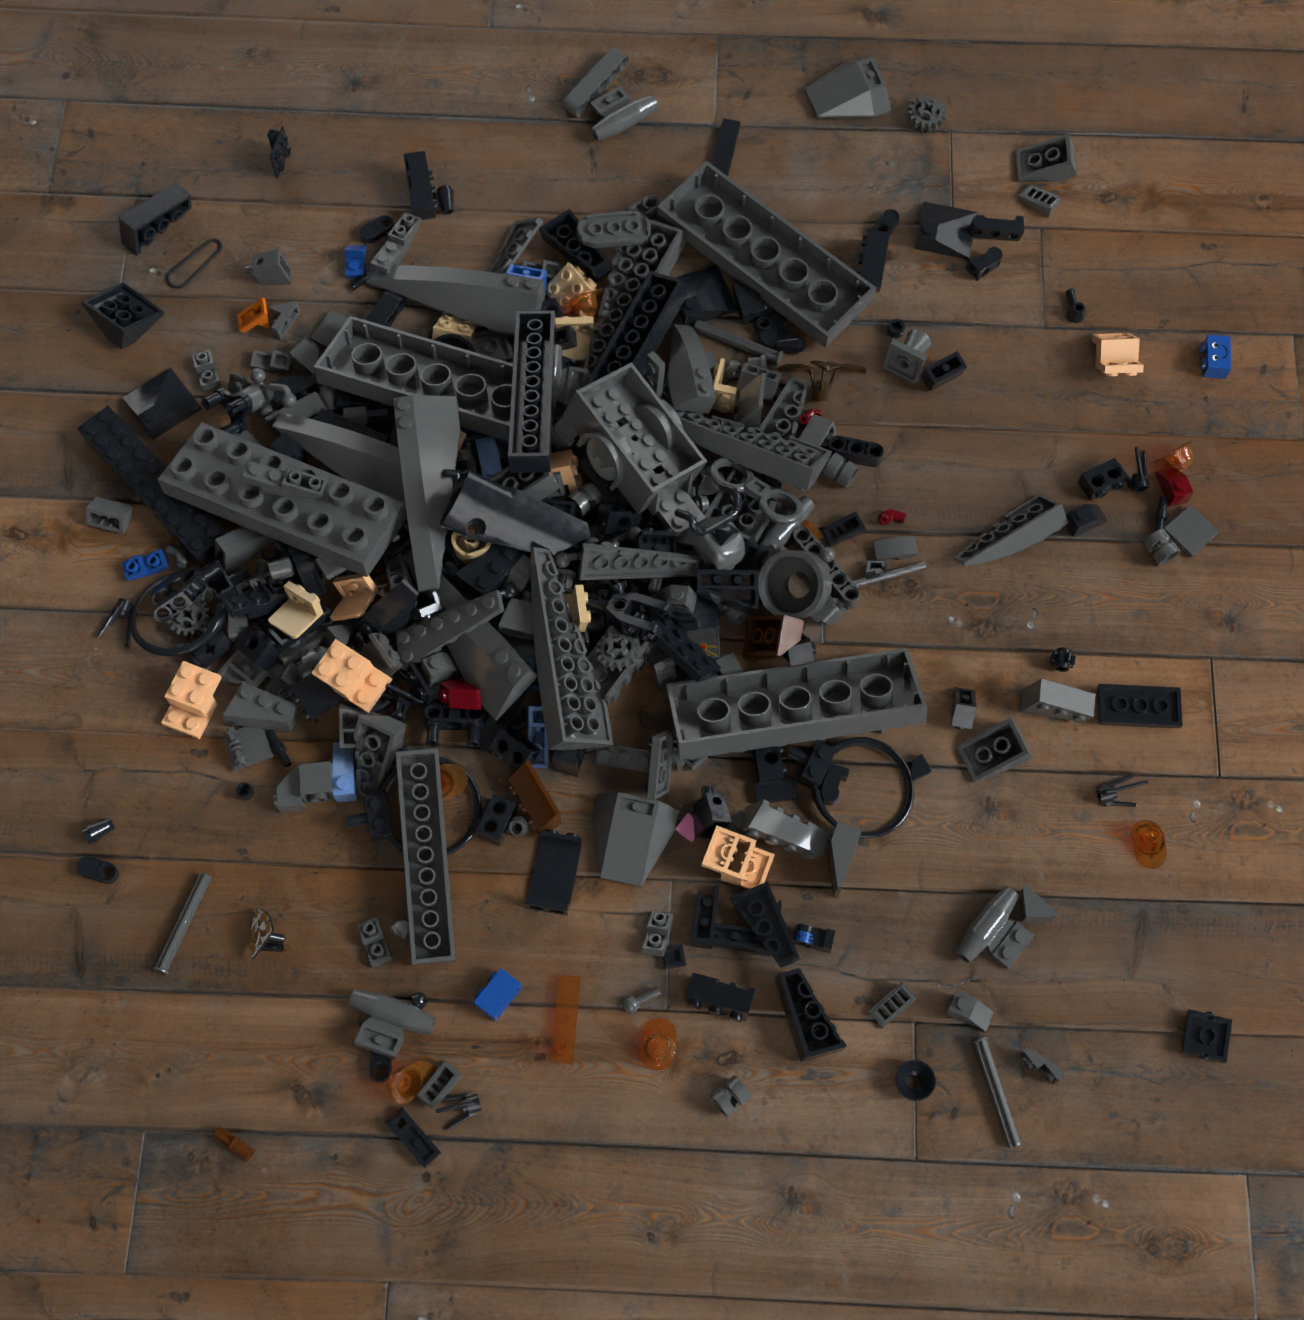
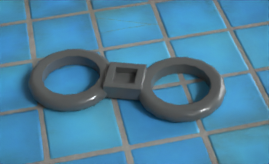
M719 458L712 462L709 468V476L713 483L718 487L721 483L731 485L740 493L744 492L758 501L759 509L769 520L778 524L788 525L794 524L801 519L803 505L792 493L783 489H770V486L754 477L750 468L729 459ZM726 466L733 467L743 473L746 481L742 484L729 483L720 477L718 469ZM774 497L782 498L793 506L795 513L787 516L777 514L769 508L767 500Z

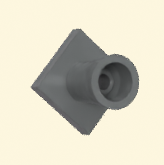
M913 329L908 332L904 344L893 339L890 343L883 369L917 384L928 356L924 353L931 347L930 337L921 330Z

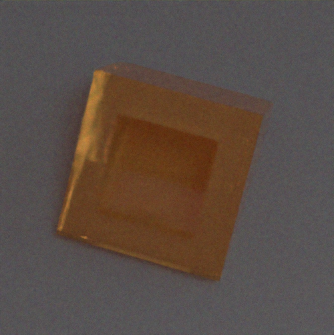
M809 520L803 522V526L807 527L818 541L825 536L814 522Z

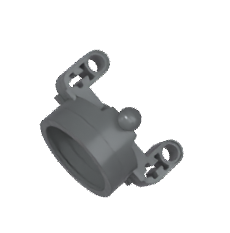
M773 544L760 559L763 566L758 578L759 596L769 611L768 615H787L797 619L812 617L816 622H819L821 619L827 625H836L849 608L840 599L830 596L832 582L830 567L827 563L831 562L835 557V552L831 547L822 548L819 555L802 550H788L780 544ZM799 571L806 574L810 580V590L801 598L792 595L788 586L790 577Z

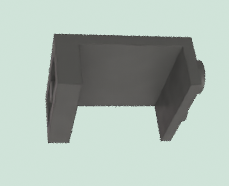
M370 633L368 636L371 641L358 654L368 659L375 668L391 677L403 666L400 656L391 648L389 640L382 633Z

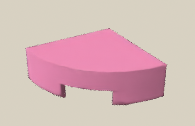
M687 813L675 830L691 842L695 838L694 818Z

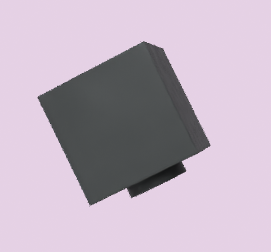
M330 761L299 765L300 795L305 803H322L336 800L333 796V765Z

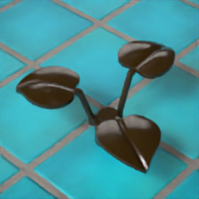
M814 360L810 361V363L822 369L821 380H816L815 383L812 370L814 367L793 363L779 367V371L789 368L808 372L812 383L811 388H814L813 400L828 401L829 390H831L838 371L844 369L860 370L866 374L867 370L865 367L854 364ZM835 368L828 384V381H825V372L828 373Z

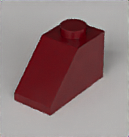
M1175 467L1155 473L1164 496L1168 498L1167 504L1169 507L1188 502L1193 494V490L1187 475Z
M463 678L440 682L439 699L449 708L481 709L480 689L474 685L465 682Z

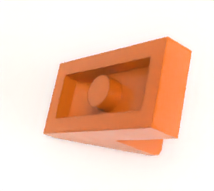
M265 298L259 299L237 314L239 331L246 333L256 325L269 329Z

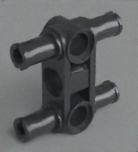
M439 699L426 706L424 714L425 728L427 729V746L437 747L439 745L440 730H468L467 745L470 747L480 746V732L485 724V708L482 705L479 710L449 708Z

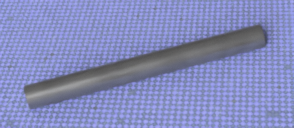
M923 561L884 572L876 578L866 579L865 577L852 582L859 588L926 569V563Z

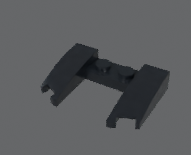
M714 885V892L704 896L701 895L700 890L697 892L691 947L712 949L713 946L755 951V955L771 956L750 927L715 923L720 885ZM779 900L777 904L781 911L782 901Z

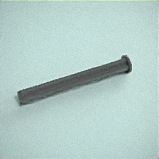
M697 320L694 324L695 331L757 356L766 354V359L775 362L777 366L782 359L783 351L778 352L700 320Z
M206 873L199 874L156 966H153L152 969L165 975L169 974L167 971L212 879L210 875Z
M984 1037L974 1040L971 1043L975 1044L1009 1148L1021 1145L987 1043L989 1038Z

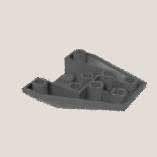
M863 55L849 59L805 88L817 118H874L891 112L886 83L873 57Z
M620 792L598 794L594 809V823L600 878L642 887L675 832L679 810L658 800Z

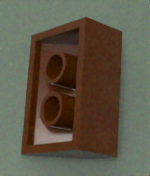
M787 615L749 616L742 656H781L801 640L804 620Z
M528 760L508 779L510 786L507 788L513 798H518L520 803L517 805L522 814L525 815L527 813L530 818L528 823L532 831H537L540 835V831L554 829L561 825L562 822L558 808Z

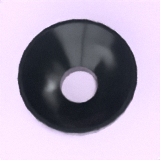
M907 1061L896 1073L897 1089L908 1100H924L935 1089V1074L932 1068L923 1061ZM911 1076L918 1077L920 1080L919 1088H910L908 1078Z

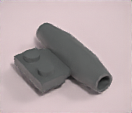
M619 86L591 101V109L600 118H603L591 128L594 139L600 141L618 135L641 122L658 108L657 100L653 95H649L630 102L629 96Z
M557 344L555 348L554 376L558 377L559 394L553 402V412L557 400L568 406L575 392L586 385L589 376V369L571 366L562 369V346Z
M802 496L799 499L803 505V515L796 523L784 525L770 520L758 542L760 546L763 545L767 548L765 553L773 544L784 546L793 536L794 530L804 524L815 506L810 498ZM777 500L774 512L787 516L794 514L795 510L792 505L784 510L781 502Z
M1004 887L985 905L967 929L956 951V955L960 959L970 963L987 947L991 954L990 956L1003 967L1009 969L1034 936L1020 923L1008 920L1019 898V895L1013 889Z
M354 989L349 1000V1006L370 1017L363 1022L354 1041L355 1045L392 1059H396L403 1044V1030L430 1035L436 1023L435 1017L416 1006L381 993Z

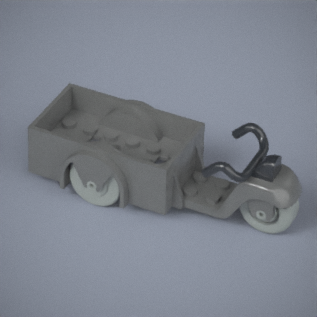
M632 362L577 390L563 416L580 437L577 443L578 447L587 443V455L594 470L602 478L613 481L610 486L611 491L618 488L637 514L648 509L652 515L656 514L667 529H673V532H680L677 542L692 545L694 555L700 557V567L702 569L732 570L745 555L744 539L732 523V520L741 509V494L735 487L721 483L719 490L731 494L734 498L733 508L724 516L706 518L689 496L692 482L705 466L707 460L685 433L681 420L675 410L656 395ZM624 418L627 424L620 427L617 421ZM659 466L664 470L660 474H655L653 469Z

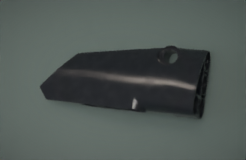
M469 469L462 472L458 478L440 522V526L461 535L465 540H478L526 552H531L532 547L550 549L552 556L591 536L587 522L509 486L504 487ZM469 525L475 528L474 536L468 532Z

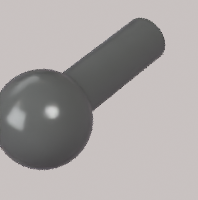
M656 987L637 997L627 996L622 1003L623 1009L628 1013L636 1012L641 1004L661 995L660 988Z

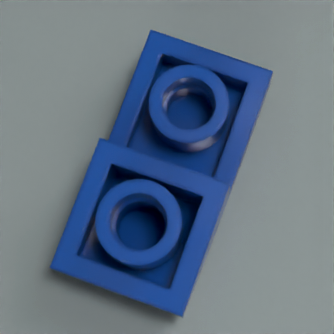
M161 549L144 557L137 555L122 562L128 581L144 578L169 568L164 551Z

